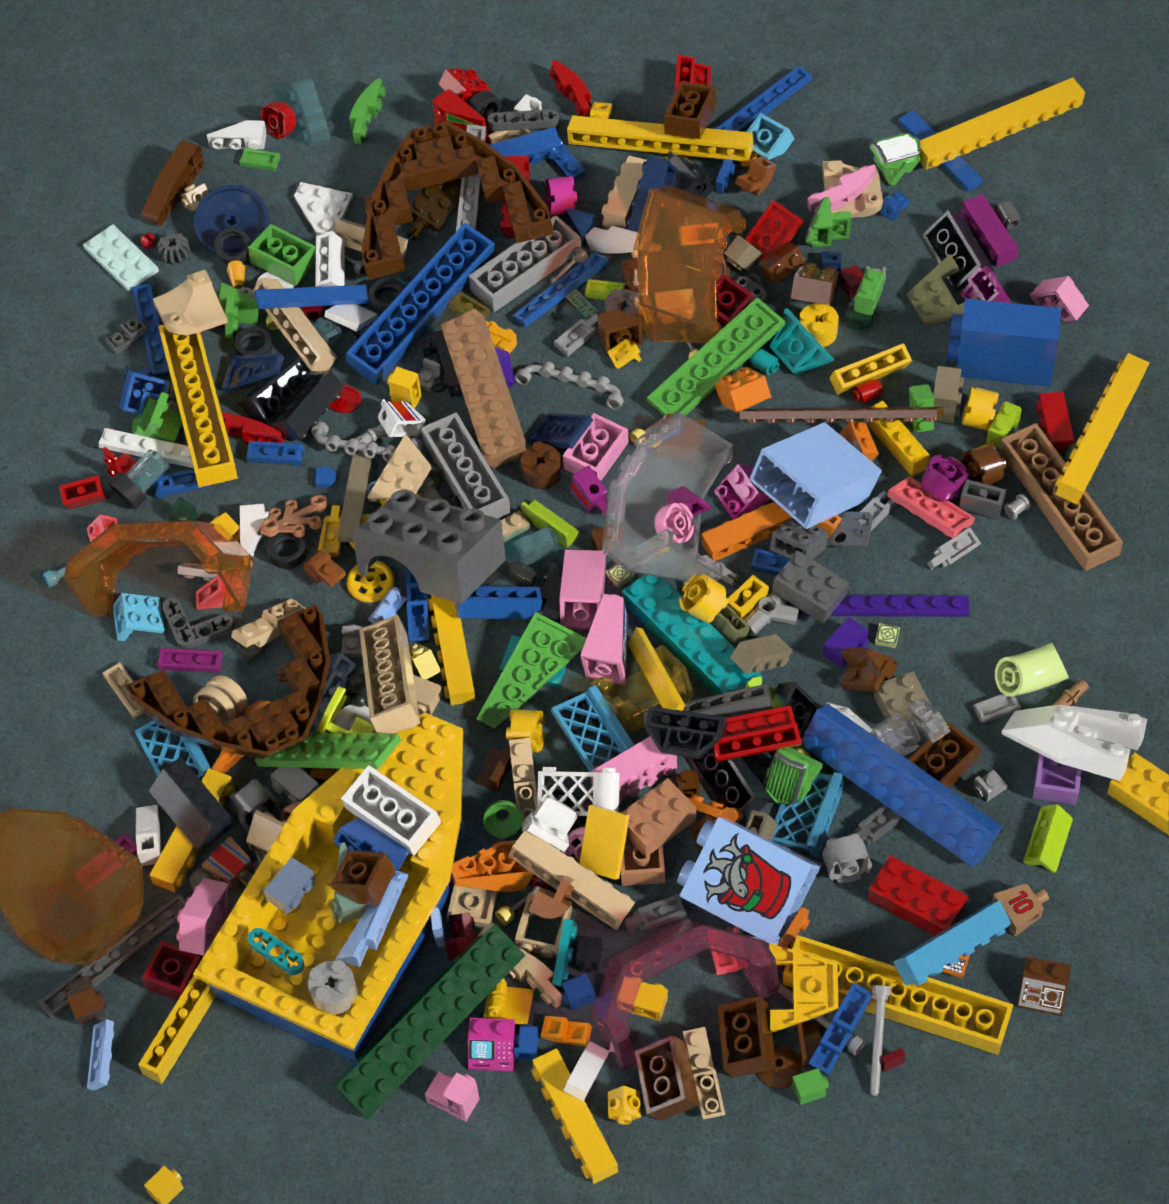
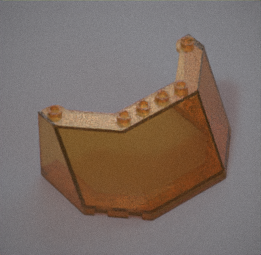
M672 186L649 189L633 249L634 258H637L638 268L634 269V286H638V296H635V307L642 320L648 341L709 342L720 332L721 327L720 323H717L716 279H719V266L723 263V250L727 247V234L733 231L741 234L746 228V220L742 217L740 210Z
M192 520L119 523L111 525L69 558L63 578L89 616H109L118 572L130 563L129 559L136 554L140 555L150 546L186 545L203 562L202 566L205 572L208 574H218L226 586L222 606L224 612H240L245 610L254 559L220 524Z

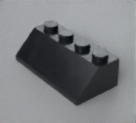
M947 210L922 234L938 264L950 254L956 262L959 271L947 277L954 291L966 288L969 284L967 279L979 266L982 268L987 266L990 270L994 271L962 215Z
M331 369L308 375L268 421L267 425L281 431L282 438L288 441H300L306 437L308 429L318 423L320 415L329 410V405L332 401L337 400L341 396L340 392L345 386Z
M796 682L779 683L771 696L774 709L791 705L795 723H797L800 738L802 739L817 709L821 707ZM776 750L749 755V757L754 762L769 768Z
M711 748L700 759L688 758L693 769L697 770L698 777L712 799L723 804L724 809L729 807L742 811L744 815L742 820L749 817L751 810L760 811L772 799L745 756L716 762Z
M181 756L162 769L150 788L149 793L198 852L233 828L229 813Z

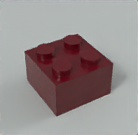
M723 274L700 301V309L709 318H715L724 328L754 301V294Z
M161 940L142 976L145 988L178 1001L194 976L193 973L201 962L202 956L181 951L179 946Z

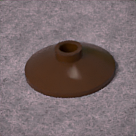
M776 1045L774 1046L775 1062L780 1061L783 1065L780 1067L776 1066V1069L758 1072L757 1075L765 1085L781 1089L792 1085L793 1076L799 1075L801 1072V1062L793 1050L785 1046Z

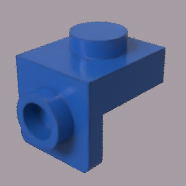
M893 192L885 197L880 214L896 221L900 211L909 206L910 199L906 198L901 192Z

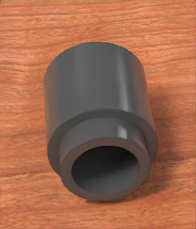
M1002 201L997 205L995 212L1004 227H1007L1009 230L1018 227L1021 223L1020 215L1011 201Z

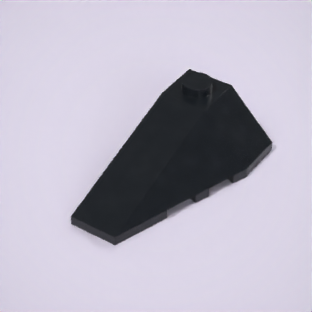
M298 357L281 369L279 374L270 377L238 403L248 418L267 424L311 372L302 358Z

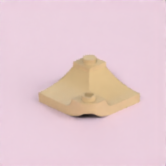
M842 160L823 161L824 191L832 186H839L840 178L844 174L856 172L860 168L843 164ZM876 168V176L871 184L858 197L831 213L839 211L851 212V218L867 217L881 210L883 195L878 168Z
M206 270L187 275V279L178 287L153 299L165 327L172 333L190 335L228 323Z

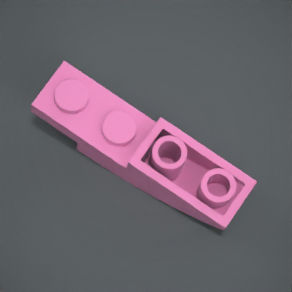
M875 164L863 166L860 170L853 173L844 174L840 178L839 186L835 185L824 192L812 194L808 198L810 212L817 210L820 201L824 197L830 198L831 212L854 200L875 178Z

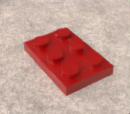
M772 200L745 241L762 253L758 258L761 262L787 241L790 242L804 221Z

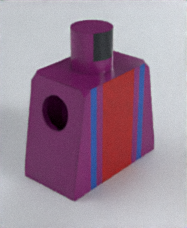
M589 465L572 476L570 492L589 513L597 510L601 515H605L609 512L611 508L606 503L607 490Z

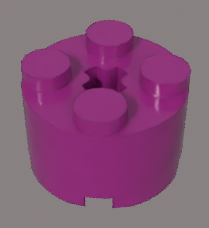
M936 455L929 461L922 478L921 488L936 496L939 501L947 502L948 499H954L959 496L968 476V473L966 474L965 472L967 468L962 462L948 456V459L941 458L942 455Z

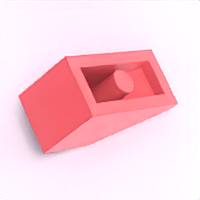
M220 573L196 591V609L231 606L241 598L240 581Z

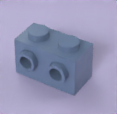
M291 857L264 889L266 900L288 914L299 905L301 897L313 888L315 884L313 870Z

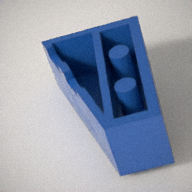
M359 817L342 826L333 840L339 848L340 844L345 842L348 850L386 853L396 871H399L410 850Z

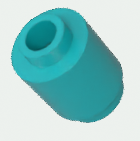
M758 349L749 358V362L752 363L753 367L767 375L775 373L779 367L778 358L763 349Z

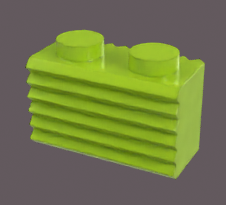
M1006 401L1003 402L988 430L987 444L992 442L995 447L1000 448L1001 439L1013 434L1020 421L1021 407Z

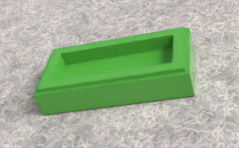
M244 148L239 161L240 166L276 171L280 160V153Z

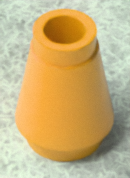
M241 261L228 263L226 270L232 286L237 289L244 287L245 266Z

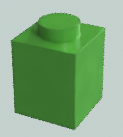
M819 1068L793 1076L792 1085L800 1105L826 1097V1090L829 1088L826 1076L821 1075Z

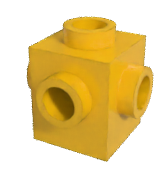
M621 1086L608 1092V1118L625 1125L641 1117L640 1091Z

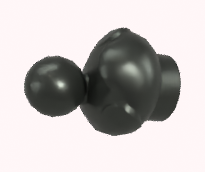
M359 672L353 673L345 682L344 688L353 697V704L356 707H363L368 701L366 697L365 675Z

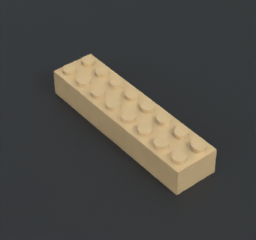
M398 614L359 629L369 714L376 732L396 733L420 724L408 637Z

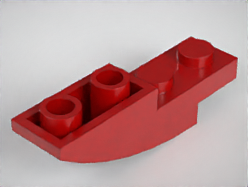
M552 60L549 74L551 79L556 81L557 91L561 92L564 98L569 96L571 103H575V110L578 116L590 117L589 105L591 104L589 89L571 69L556 60Z

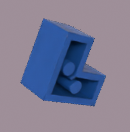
M128 370L118 408L142 415L146 396L158 399L161 392L167 394L170 381Z

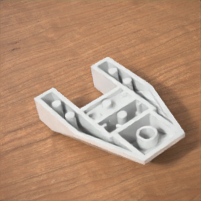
M1053 705L1015 711L1003 728L1002 734L1057 763L1121 781L1127 768L1129 748L1139 749L1144 738L1147 719L1138 714Z

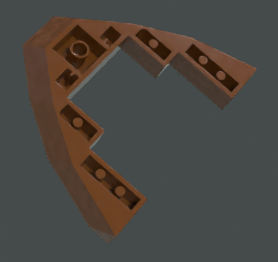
M448 121L411 129L387 163L369 202L361 250L368 279L406 271L395 228L396 225L413 221L406 191L479 174L486 203L505 199L517 243L554 234L548 207L519 168L482 139Z
M313 605L278 620L282 639L296 658V660L283 665L287 682L294 692L284 698L222 724L207 699L186 707L163 669L125 685L129 702L170 732L217 750L259 759H265L286 750L307 738L322 703L330 665L324 616L317 606Z

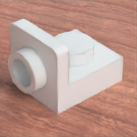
M527 94L514 108V111L542 110L541 101Z

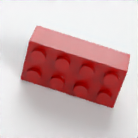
M891 855L868 892V901L934 936L957 923L966 908L968 900L966 894Z

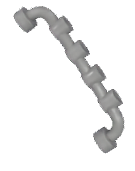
M548 361L544 362L543 366L528 365L524 369H519L514 376L515 381L520 385H528L532 377L530 373L537 372L545 378L550 376L556 377L563 383L570 381L577 383L582 388L589 386L601 393L605 391L611 392L612 394L609 395L606 404L613 410H619L624 401L620 390L616 386L609 384L610 381L607 377L600 376L598 381L593 380L590 373L582 371L578 376L573 374V370L570 367L564 366L561 371L554 369V364Z
M318 421L311 430L315 440L326 445V448L332 452L341 447L345 448V452L349 455H354L358 450L363 451L367 458H374L376 454L383 455V459L389 462L397 449L392 445L387 446V448L380 447L375 442L363 444L353 438L349 441L341 440L336 435L326 437L329 427L321 421ZM416 438L410 439L421 452L423 443Z

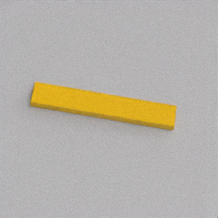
M636 627L628 642V646L662 708L683 711L685 704L643 629Z

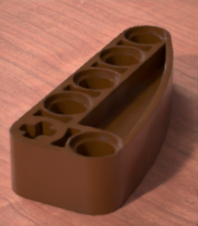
M185 140L178 144L148 196L142 211L143 220L158 226L164 223L182 198L181 194L185 192L184 188L193 183L204 167L201 146Z

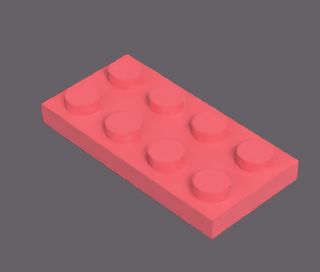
M911 476L889 489L887 494L895 503L905 507L912 514L919 516L927 524L936 527L944 535L951 538L967 529L975 520V517L950 501H939L936 496L923 490L921 483Z

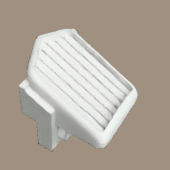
M546 797L534 813H530L522 822V831H525L527 828V831L557 847L559 851L565 852L569 846L568 832L578 815L576 811L551 797Z

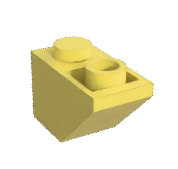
M417 643L409 645L412 671L416 676L426 680L441 672L431 649Z

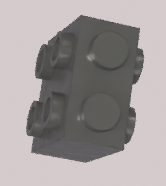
M792 518L772 533L770 550L789 559L798 550L813 559L826 549L829 532L815 525L805 529Z

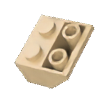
M256 810L246 840L249 850L255 853L256 851L261 854L267 853L286 821H279L268 812L262 813Z

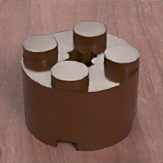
M535 442L522 453L520 460L522 477L528 486L534 489L553 487L558 483L561 477L560 453L554 447L542 442Z
M992 442L967 450L961 456V462L967 468L965 471L966 474L968 473L967 480L987 485L1002 480L1003 469H1006V462L1004 458H1000Z

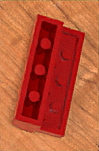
M677 55L674 93L680 82L710 86L711 66L695 63L694 57Z
M791 705L727 718L721 739L712 747L715 761L720 762L774 751L779 748L784 749L801 745L802 742Z

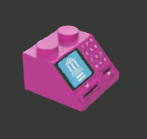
M470 1018L468 1070L513 1072L516 1035L515 1019Z

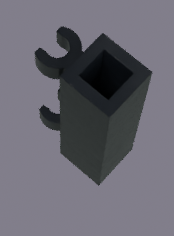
M443 331L433 332L434 342H423L422 350L424 357H429L434 353L438 354L445 377L432 379L435 393H440L448 389L450 397L463 396Z

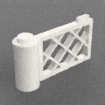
M543 767V771H538L537 808L548 796L557 800L552 792L560 786L566 794L559 802L563 803L569 797L575 804L572 810L580 809V811H576L578 816H587L588 811L581 804L588 797L593 802V805L619 812L620 773H615L616 768H603L602 772H556V767ZM545 776H551L556 782L549 790L544 785ZM568 776L576 782L570 790L562 783ZM587 777H594L593 787L588 791L582 782ZM578 786L585 793L579 801L571 794Z

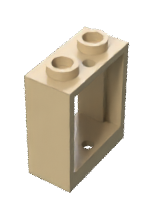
M529 893L516 933L515 945L527 953L534 952L545 958H557L564 919H570L572 905L565 913L559 916L562 917L555 945L526 939V932L532 916V912L528 911L535 896L534 893Z

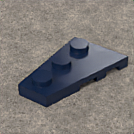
M275 353L232 356L221 389L224 392H228L279 374L284 360L283 355Z

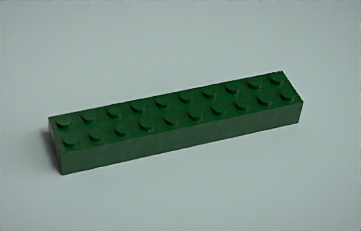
M489 923L331 1086L363 1118L368 1119L526 955L495 923Z

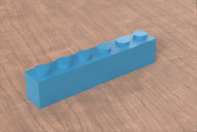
M1000 900L992 902L899 957L893 963L905 986L913 983L916 986L921 985L928 980V975L935 976L944 971V965L951 966L960 961L959 956L963 955L965 957L973 953L975 946H984L990 942V937L994 936L995 938L1006 932L1005 928L1012 923Z

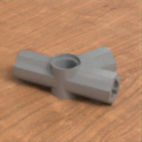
M772 592L768 597L762 598L759 601V605L744 619L750 628L747 635L755 636L767 623L772 621L796 625L799 608L786 605L788 603L787 600Z

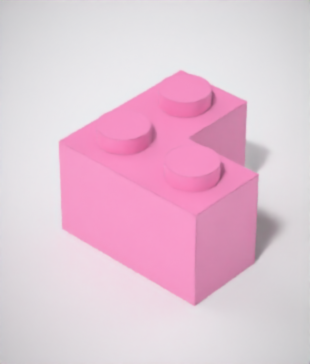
M1069 276L1042 280L1030 294L1037 306L1061 308L1060 319L1063 322L1077 321L1089 306Z
M438 1071L425 1093L427 1103L465 1122L479 1101L475 1079L467 1074L461 1075L457 1072L453 1076L450 1073L443 1074Z

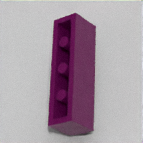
M982 194L963 201L960 215L969 224L972 234H975L978 238L980 247H984L989 261H993L995 266L998 267L1017 260L1018 246L984 195Z

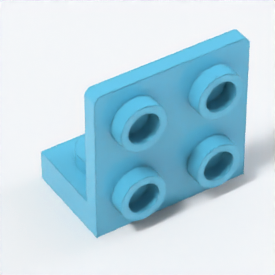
M121 593L114 603L113 613L117 640L126 641L133 630L163 633L165 631L159 597Z

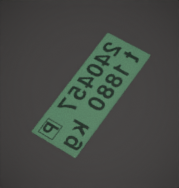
M577 289L566 296L587 319L591 318L595 313H599Z

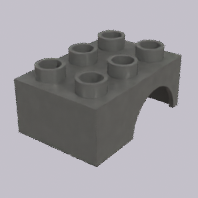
M410 490L394 492L382 507L370 514L368 519L353 532L359 574L366 576L368 569L381 556H388L398 560L410 570L419 585L420 592L460 604L506 560L501 519L484 515L479 509L466 510L451 506L446 500H430L415 496L414 492Z

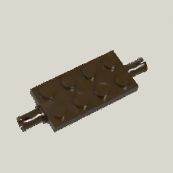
M462 178L423 187L410 204L414 224L406 232L408 238L413 234L411 240L416 241L417 237L425 229H432L435 232L439 231L459 203Z

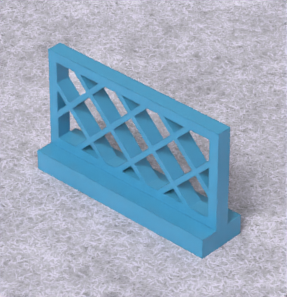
M596 685L590 687L587 692L551 709L552 714L589 772L595 769L592 765L593 760L606 763L611 760L609 759L611 751L621 754L635 746ZM585 699L589 705L588 711L576 708L577 703ZM563 709L572 711L571 719L562 717L559 711ZM578 713L587 716L585 724L574 721V714ZM589 717L599 721V728L587 725ZM571 725L583 728L582 735L573 734L570 730ZM589 730L598 733L596 741L584 738L585 731ZM600 734L610 738V745L598 742ZM582 742L594 746L592 754L582 749ZM596 748L609 750L607 758L595 755Z
M154 720L135 730L157 776L161 772L162 762L172 763L179 758L181 751L189 753L186 764L198 770L199 774H197V777L200 780L203 779L208 768L212 769L198 742L180 736L181 739L178 746L171 745L172 736L179 735L161 728L162 725ZM149 730L155 731L152 740L144 739L142 734ZM159 732L168 734L165 743L156 742ZM154 746L163 747L160 756L151 754ZM168 748L176 750L173 759L164 758Z
M819 772L811 783L816 792L804 797L801 803L795 802L788 806L787 804L780 805L774 820L778 824L777 830L774 831V838H772L774 843L808 851L810 855L819 857L845 787L843 774L834 772L833 775ZM821 780L829 781L828 785L820 790L815 785V783ZM819 796L821 804L812 808L808 801ZM806 803L809 810L798 815L795 808ZM792 810L796 817L785 822L782 818L783 814ZM813 815L815 818L814 822L805 826L802 819ZM799 821L802 828L791 833L788 826ZM783 828L789 834L783 838L775 837L776 832ZM806 833L808 839L806 844L797 842L795 837Z

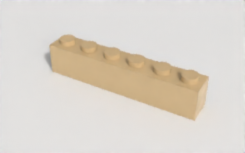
M260 278L252 293L254 295L255 290L284 289L278 279ZM299 307L265 309L311 371H326L330 369L337 356Z
M527 828L512 846L508 857L556 890L565 876L574 879L572 883L574 890L569 899L615 930L619 928L635 903L628 895L620 893L609 882L601 880L593 871L582 867L574 858L566 856L557 847L527 831Z

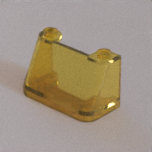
M663 645L655 648L657 656L684 703L690 702L693 697V690L686 667ZM643 671L627 678L626 685H613L611 679L604 676L590 682L591 686H597L627 734L644 727L643 712L649 711L650 706L662 708Z

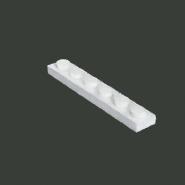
M108 428L104 429L99 441V448L106 447L116 452L193 468L189 448L186 445Z

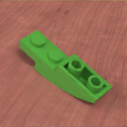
M378 78L364 90L351 111L349 120L353 130L354 144L362 145L363 138L367 137V124H370L371 117L376 118L378 111H381V98L385 97L386 92L382 79Z

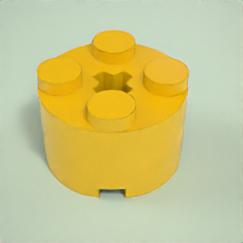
M819 303L806 306L800 312L799 321L823 347L835 341L839 320L836 310L830 305Z
M971 386L963 411L962 425L988 431L991 421H993L996 409H994V406L997 403L999 393Z
M705 574L692 576L682 589L684 591L683 598H679V605L682 610L706 623L712 622L720 610L724 609L728 604L725 587Z
M511 710V727H507L506 739L530 737L532 753H539L543 748L545 731H542L541 725L545 724L544 713L537 710Z

